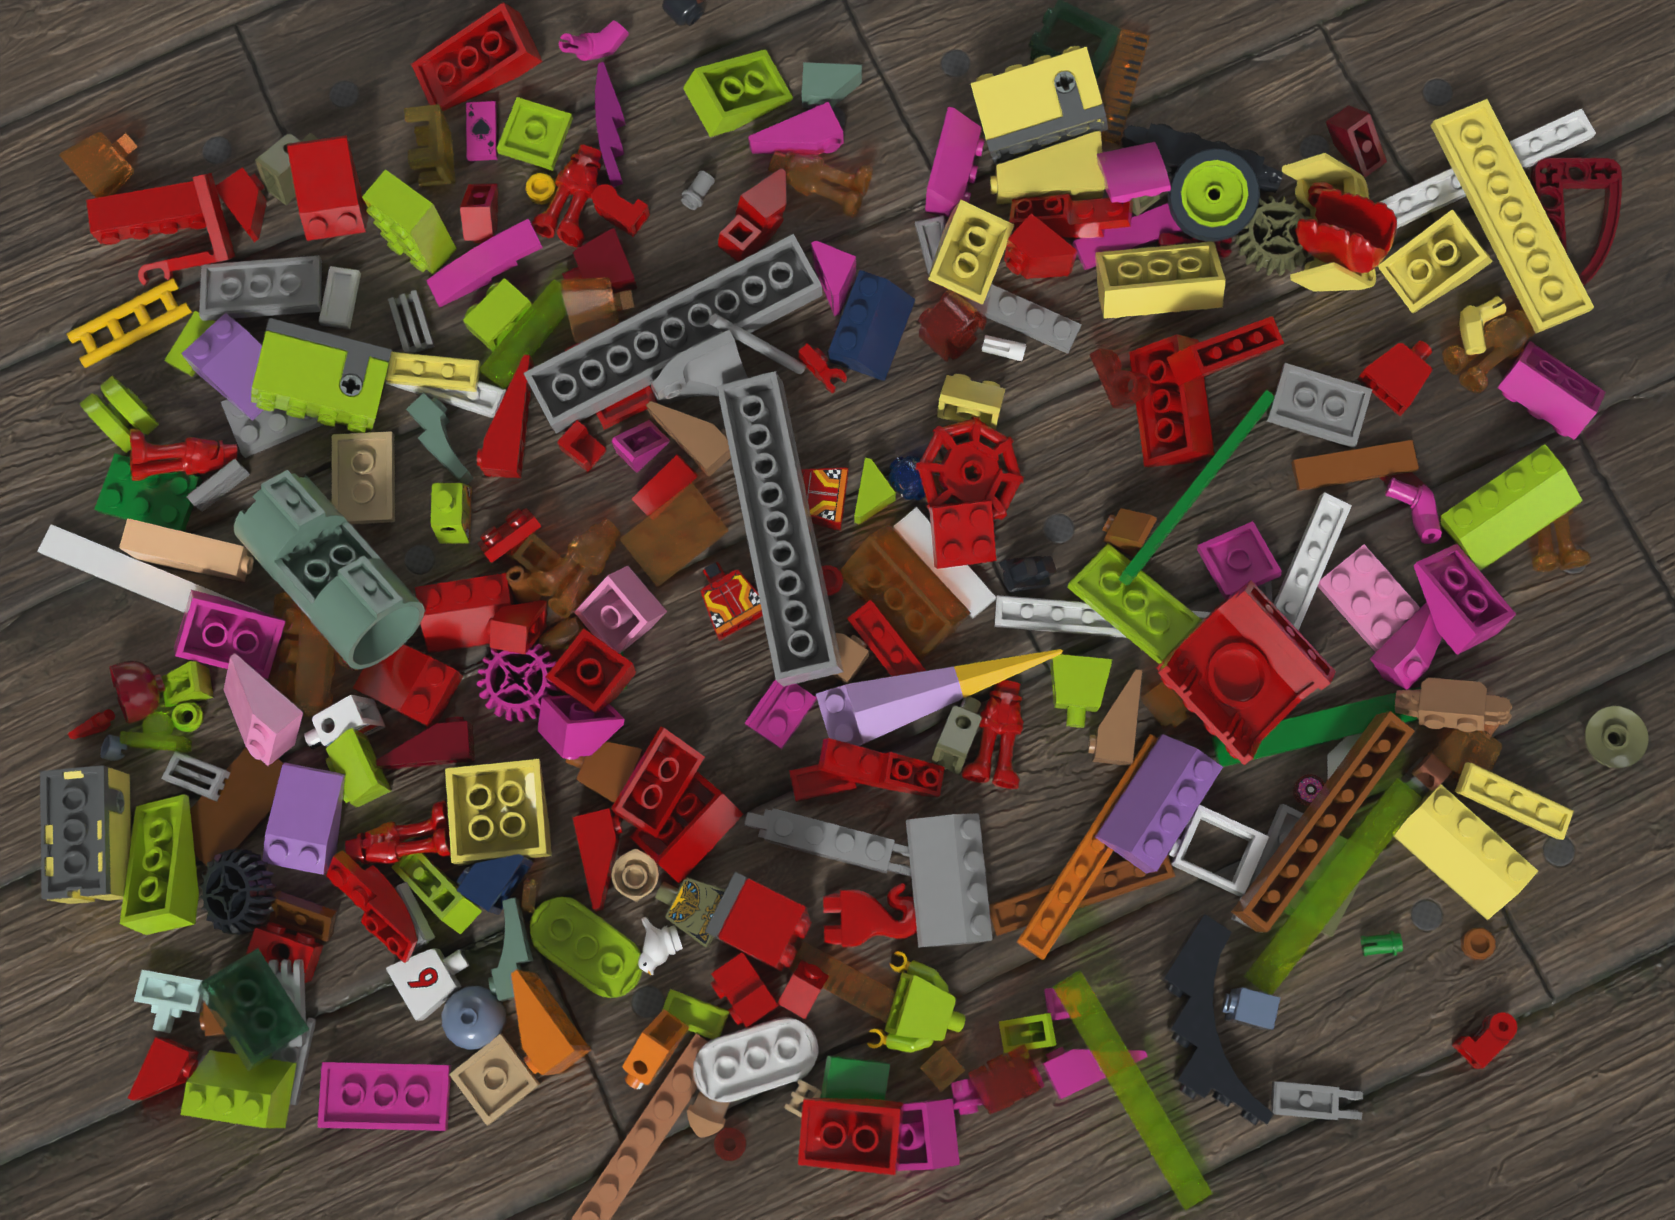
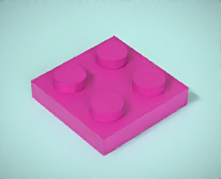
M1253 521L1203 542L1197 547L1198 553L1225 600L1250 580L1256 586L1280 577L1282 573Z

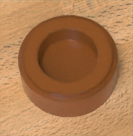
M1469 929L1461 938V948L1464 954L1471 959H1486L1495 950L1494 936L1487 929Z

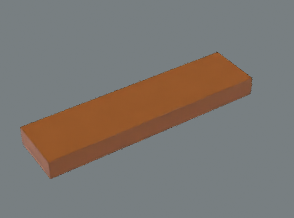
M1413 440L1295 459L1291 462L1297 491L1415 472L1419 469Z

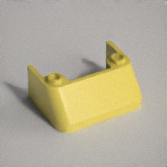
M1326 153L1282 166L1283 173L1297 180L1295 188L1296 198L1310 209L1311 216L1316 221H1318L1315 216L1316 208L1308 201V190L1313 183L1326 182L1332 185L1334 189H1339L1342 194L1350 192L1352 195L1358 194L1363 198L1367 197L1369 199L1368 186L1364 177ZM1314 257V261L1306 263L1303 271L1290 274L1291 281L1314 292L1363 290L1375 285L1376 271L1374 268L1368 273L1352 272L1335 262L1327 264Z

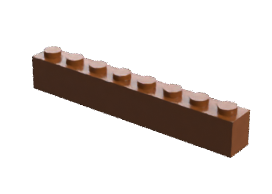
M1391 711L1377 714L1233 908L1231 912L1255 932H1268L1415 732L1411 727Z

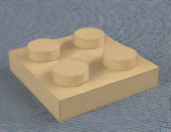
M499 1034L449 1074L487 1126L540 1085L503 1034Z

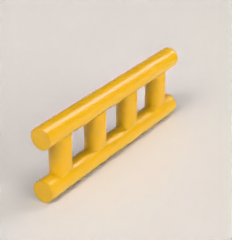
M171 278L66 333L71 343L79 340L82 341L87 354L80 357L79 360L84 368L192 313L186 302L179 306L177 305L171 293L179 289L175 279ZM161 298L168 312L151 320L145 306ZM134 312L141 326L125 334L118 320ZM108 326L114 340L98 348L91 334Z

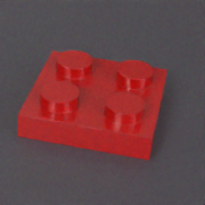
M986 499L929 507L935 568L940 569L996 561L991 500Z
M520 508L514 510L505 518L506 523L499 528L491 527L480 536L482 540L477 544L491 563L542 527L527 508L522 511Z

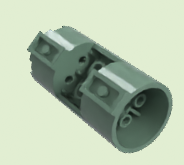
M286 470L261 483V489L252 496L256 501L247 512L241 510L235 520L234 533L269 575L279 583L351 668L363 669L373 666L397 651L419 627L425 612L423 604L308 476L299 478L295 473L291 474Z

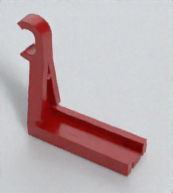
M212 172L195 176L193 181L213 249L143 265L138 272V278L142 285L145 286L149 283L150 279L147 276V272L151 269H162L164 278L170 280L173 278V271L229 260L235 257Z

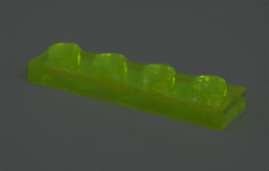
M553 279L479 368L480 372L499 387L505 389L511 382L523 355L533 356L571 310L569 307L574 306L572 302L576 303L579 300L578 296L556 279Z

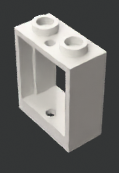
M1199 805L1185 826L1186 829L1181 840L1177 839L1169 851V855L1173 857L1171 865L1237 896H1242L1248 888L1269 836ZM1200 819L1249 841L1232 881L1183 859Z

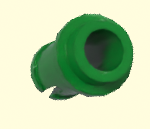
M1390 930L1389 934L1360 937L1361 946L1375 945L1363 947V956L1392 953L1393 956H1397V952H1403L1401 934L1394 933L1393 930Z

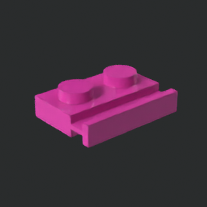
M775 679L746 720L745 725L782 750L816 702L817 697L797 684L783 687Z

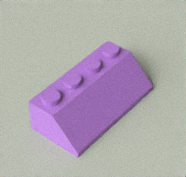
M1161 734L1095 835V838L1143 872H1156L1223 766L1199 749Z

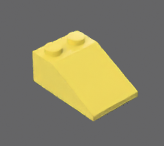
M960 200L950 213L940 238L928 280L983 304L1014 224Z
M1451 210L1379 264L1378 268L1410 311L1415 313L1473 277L1493 262V260L1459 215Z

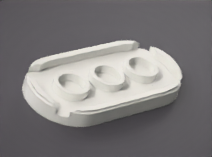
M790 1017L774 1019L715 1038L706 1043L699 1050L694 1060V1080L699 1090L709 1099L724 1103L736 1101L805 1077L817 1059L818 1042L811 1028L801 1021Z

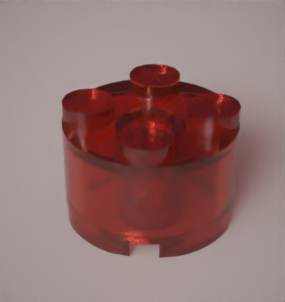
M947 290L933 309L927 308L920 315L918 322L922 325L919 329V338L945 362H948V357L955 360L975 343L978 338L974 334L978 327L983 331L987 318L964 296L952 290Z
M1025 1044L1008 1052L1010 1057L1002 1053L988 1060L986 1063L989 1068L986 1069L985 1065H981L967 1073L989 1115L1013 1105L1014 1102L1021 1098H1027L1045 1086Z

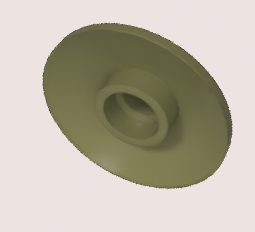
M1609 706L1600 709L1590 717L1585 727L1584 738L1589 753L1596 761L1607 767H1629L1637 763L1647 750L1649 741L1648 731L1643 720L1635 712L1625 707ZM1610 733L1616 736V744L1609 742L1608 735Z

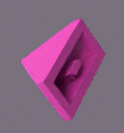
M648 420L613 437L611 442L616 453L638 473L670 440Z

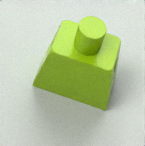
M1063 654L1050 659L1054 708L1067 709L1066 726L1083 728L1085 727L1086 711L1097 712L1100 709L1112 659Z

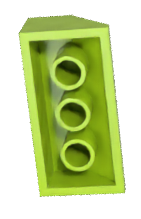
M1544 444L1442 514L1441 526L1454 543L1459 545L1481 571L1580 504L1582 499L1564 466Z

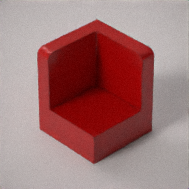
M578 420L557 441L561 451L587 472L593 468L607 451L600 442L588 433L587 428Z

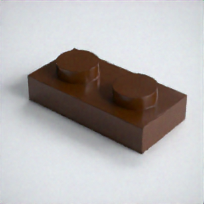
M281 891L274 895L277 899L272 901L274 911L270 913L269 922L283 925L297 932L309 934L325 942L330 940L334 931L337 911Z

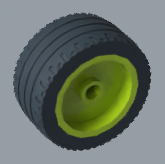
M1206 149L1189 156L1179 165L1170 181L1171 191H1168V206L1171 216L1182 231L1198 240L1211 242L1233 237L1249 224L1259 205L1260 187L1256 173L1244 158L1229 150ZM1211 189H1216V194L1220 195L1217 200L1209 198L1208 193Z

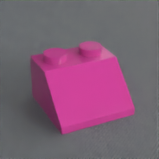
M570 695L542 697L538 732L562 758L574 760L578 759L579 756L592 755L624 725L625 719L610 704L595 714Z
M953 1099L904 1103L900 1159L897 1171L929 1170L960 1165Z

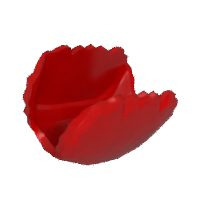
M1324 189L1320 193L1315 204V216L1318 221L1314 219L1305 220L1303 218L1298 221L1297 228L1295 229L1298 242L1309 254L1324 263L1335 262L1352 272L1368 273L1384 260L1393 245L1397 229V218L1393 210L1389 209L1385 203H1374L1367 197L1363 198L1358 194L1352 195L1350 192L1342 194L1339 189Z

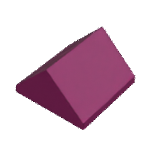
M814 241L811 243L813 266L833 315L837 316L841 313L856 280V256L822 242Z

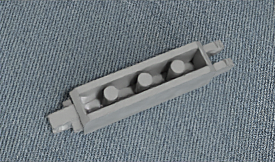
M774 808L772 810L765 809L764 816L747 812L744 825L760 830L758 837L764 838L766 842L882 873L891 871L911 876V868L909 866L890 863L892 852L909 857V847L896 844L895 840Z

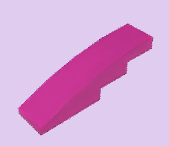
M526 219L471 249L426 281L439 307H442L492 283V277L517 266V260L542 249V245L529 219Z

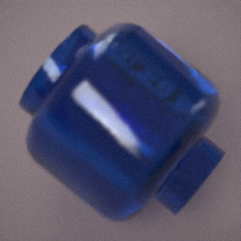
M909 455L905 458L900 456L889 467L891 472L888 482L905 500H920L925 497L919 471L915 469L916 463H919L920 459L915 455Z

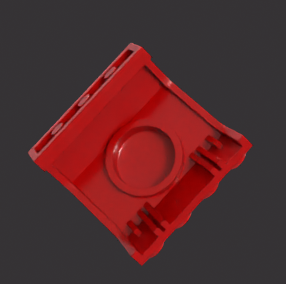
M1252 580L1217 606L1156 667L1165 686L1173 689L1182 698L1184 706L1190 712H1195L1204 722L1207 731L1217 736L1225 745L1227 752L1233 758L1238 759L1243 765L1254 758L1262 740L1304 698L1319 688L1322 691L1330 685L1336 672Z

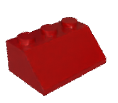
M507 573L415 587L416 598L423 604L425 609L424 617L420 624L428 653L490 644V636L486 633L488 620L501 607L516 605L506 578Z
M660 727L611 809L616 815L636 828L657 838L705 756L667 729Z
M696 771L657 838L638 828L630 838L673 879L680 883L692 872L701 859L714 848L715 844L734 827L743 813L720 790Z

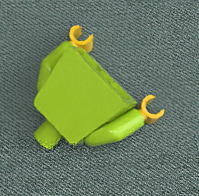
M895 952L896 956L904 959V963L900 967L890 963L889 965L895 972H902L885 1030L875 1028L869 1031L878 1033L881 1040L879 1044L867 1043L868 1046L879 1048L886 1045L888 1049L912 1053L930 1047L934 1040L943 1041L947 1029L955 1032L962 1031L965 1024V1015L953 1011L956 997L948 993V985L937 970L915 960L910 962L903 952Z

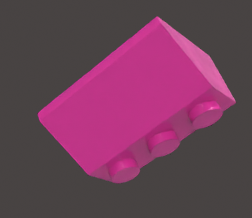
M952 107L947 109L927 186L925 212L946 217L950 216L951 211L960 200L970 203L971 193L967 192L968 184L975 183L978 166L974 165L975 157L982 156L985 139L980 138L982 127Z
M1531 341L1523 349L1498 386V389L1502 391L1505 398L1512 402H1519L1527 408V411L1533 417L1544 419L1553 425V429L1558 434L1564 437L1569 436L1573 440L1577 438L1596 415L1606 393Z

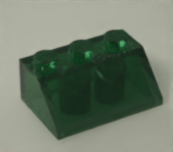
M258 948L200 982L197 991L248 1072L279 1053L309 1031L306 1022Z

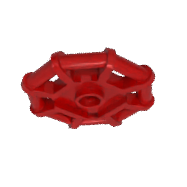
M972 416L969 420L948 426H937L933 429V436L920 462L916 463L915 468L919 471L927 499L926 507L929 509L930 506L946 505L944 502L949 497L960 503L989 499L992 501L993 520H1003L1007 516L1006 511L1019 485L1024 483V477L1020 474L1012 445L1014 440L1011 436L1006 437L983 423L980 417ZM969 433V442L956 445L952 438ZM980 435L996 444L995 447L991 449L979 441ZM943 445L948 451L942 463H933ZM1001 453L1003 454L1008 473H1003L1002 468L999 469L997 461H999L998 455ZM973 465L977 478L968 480L965 469ZM932 472H939L940 474L939 482L944 491L939 494L936 490ZM1002 481L1007 484L998 500L994 495Z

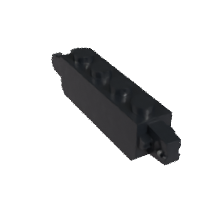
M1151 123L1149 129L1128 125L1123 131L1124 137L1121 138V147L1123 148L1155 142L1162 156L1167 174L1170 177H1173L1179 165L1189 156L1206 149H1225L1240 155L1251 165L1258 178L1260 191L1276 193L1281 183L1283 173L1263 164L1265 157L1259 156L1252 150H1239L1230 147L1222 141L1212 142L1202 139L1196 133L1179 132L1166 124L1156 125Z

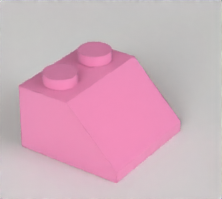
M626 566L609 574L574 613L595 637L620 654L648 632L667 611L631 568Z

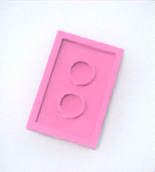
M1365 544L1324 576L1318 584L1319 589L1375 653L1420 609L1417 603Z

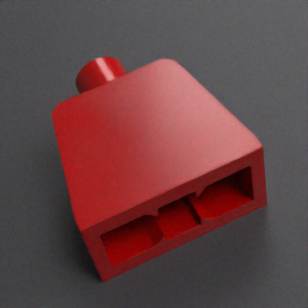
M1418 341L1411 349L1404 343L1399 342L1368 365L1357 380L1365 387L1373 389V394L1401 416L1411 405L1433 370L1425 362L1432 354V349L1423 341Z

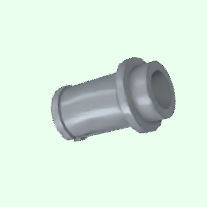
M699 171L688 190L682 192L681 202L692 210L703 205L702 199L715 182L714 178L705 171Z

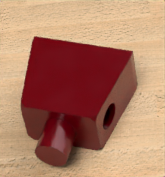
M614 228L574 250L573 255L578 267L562 273L568 290L585 284L591 298L608 287H611L612 294L637 288L633 273Z

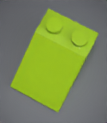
M766 49L695 68L683 87L710 137L733 131L793 99Z

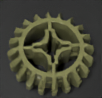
M1272 195L1268 197L1266 203L1260 198L1254 217L1238 233L1239 236H1237L1235 243L1242 246L1239 250V256L1248 255L1245 261L1246 265L1255 262L1257 264L1255 267L1256 272L1264 267L1266 268L1267 276L1271 275L1274 269H1276L1279 276L1284 274L1285 269L1292 273L1296 270L1297 265L1303 266L1306 258L1311 256L1299 242L1298 247L1293 243L1294 239L1289 233L1292 227L1294 230L1297 228L1299 219H1313V216H1303L1306 212V206L1299 210L1295 208L1296 199L1291 201L1289 205L1285 203L1286 199L1284 196L1280 197L1278 202L1275 201ZM1254 225L1259 229L1258 233L1263 239L1261 244H1258L1255 240L1253 233ZM1282 232L1281 236L1278 235V236H1276L1275 238L1273 237V238L1269 241V239H1270L1271 236H1275L1276 234H1279V233ZM1270 251H1276L1279 254H1273Z

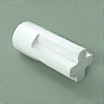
M985 335L982 352L1023 361L1026 344Z

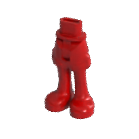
M580 145L577 154L571 155V160L556 177L555 184L558 186V189L551 204L545 212L533 218L531 225L535 233L545 238H553L557 230L558 237L565 244L578 248L582 246L585 236L579 227V216L587 199L592 198V193L598 186V171L601 167L599 160L602 155L600 150ZM569 195H573L567 213L558 227L561 210Z
M130 429L132 481H140L148 476L186 471L187 475L203 474L216 469L220 470L233 459L237 460V444H223L222 440L217 442L215 440L189 437L180 443L155 445L145 440L141 430Z
M1003 680L995 684L994 691H990V699L985 710L980 713L982 720L979 726L983 728L980 750L975 761L963 768V779L976 783H986L989 781L992 754L996 737L999 734L1001 735V743L992 783L1001 788L1018 789L1020 778L1013 770L1012 754L1016 735L1022 733L1024 724L1021 717L1020 702H1022V697L1019 696L1020 683Z
M445 801L436 802L432 807L431 818L423 822L406 825H396L395 822H387L380 827L365 832V835L358 833L357 838L345 841V853L355 862L361 861L363 865L369 863H396L401 860L402 856L433 852L444 857L450 856L448 806ZM433 835V837L423 840L403 842L412 838Z

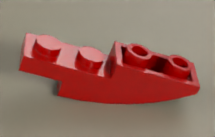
M1070 194L1012 199L1009 222L1014 224V228H1018L1032 213L1060 237H1104L1105 229L1131 227L1133 201L1131 199L1128 202L1112 203L1110 198L1072 201Z
M826 738L823 739L818 770L839 775L843 780L937 798L940 797L945 767L893 752L882 753Z
M343 850L335 854L326 876L333 885L341 889L356 906L364 911L361 923L366 929L374 934L387 946L391 953L395 954L404 963L409 961L418 940L411 916L395 888L374 865L363 870Z

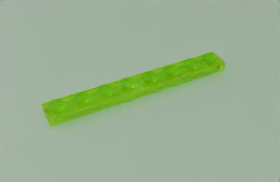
M1398 778L1391 783L1244 975L1246 979L1265 994H1274L1423 799L1422 796Z
M1079 970L1052 987L1184 1210L1189 1209L1213 1194L1083 973Z

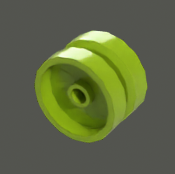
M112 375L100 385L102 393L110 401L109 404L93 393L89 394L79 404L100 429L127 453L131 450L130 424L136 429L141 430L143 434L148 435L159 426V423L148 412L147 406L137 395Z

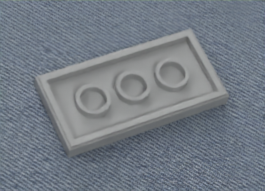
M318 255L201 265L199 316L202 321L218 320L225 313L233 319L321 312L322 260Z

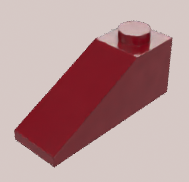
M464 717L445 718V723H437L378 758L376 760V767L382 770L475 762L473 725L468 721H464Z

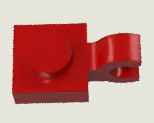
M807 343L798 351L799 361L804 363L805 367L819 381L821 380L825 384V388L830 393L836 391L835 386L830 382L831 379L837 377L843 383L847 382V376L843 370L828 368V359L819 348L813 350Z

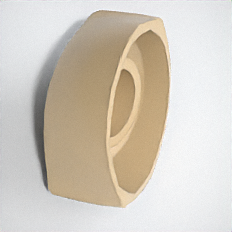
M634 849L616 860L611 876L617 891L627 898L638 902L654 890L658 882L659 872L656 862L649 855L639 849Z

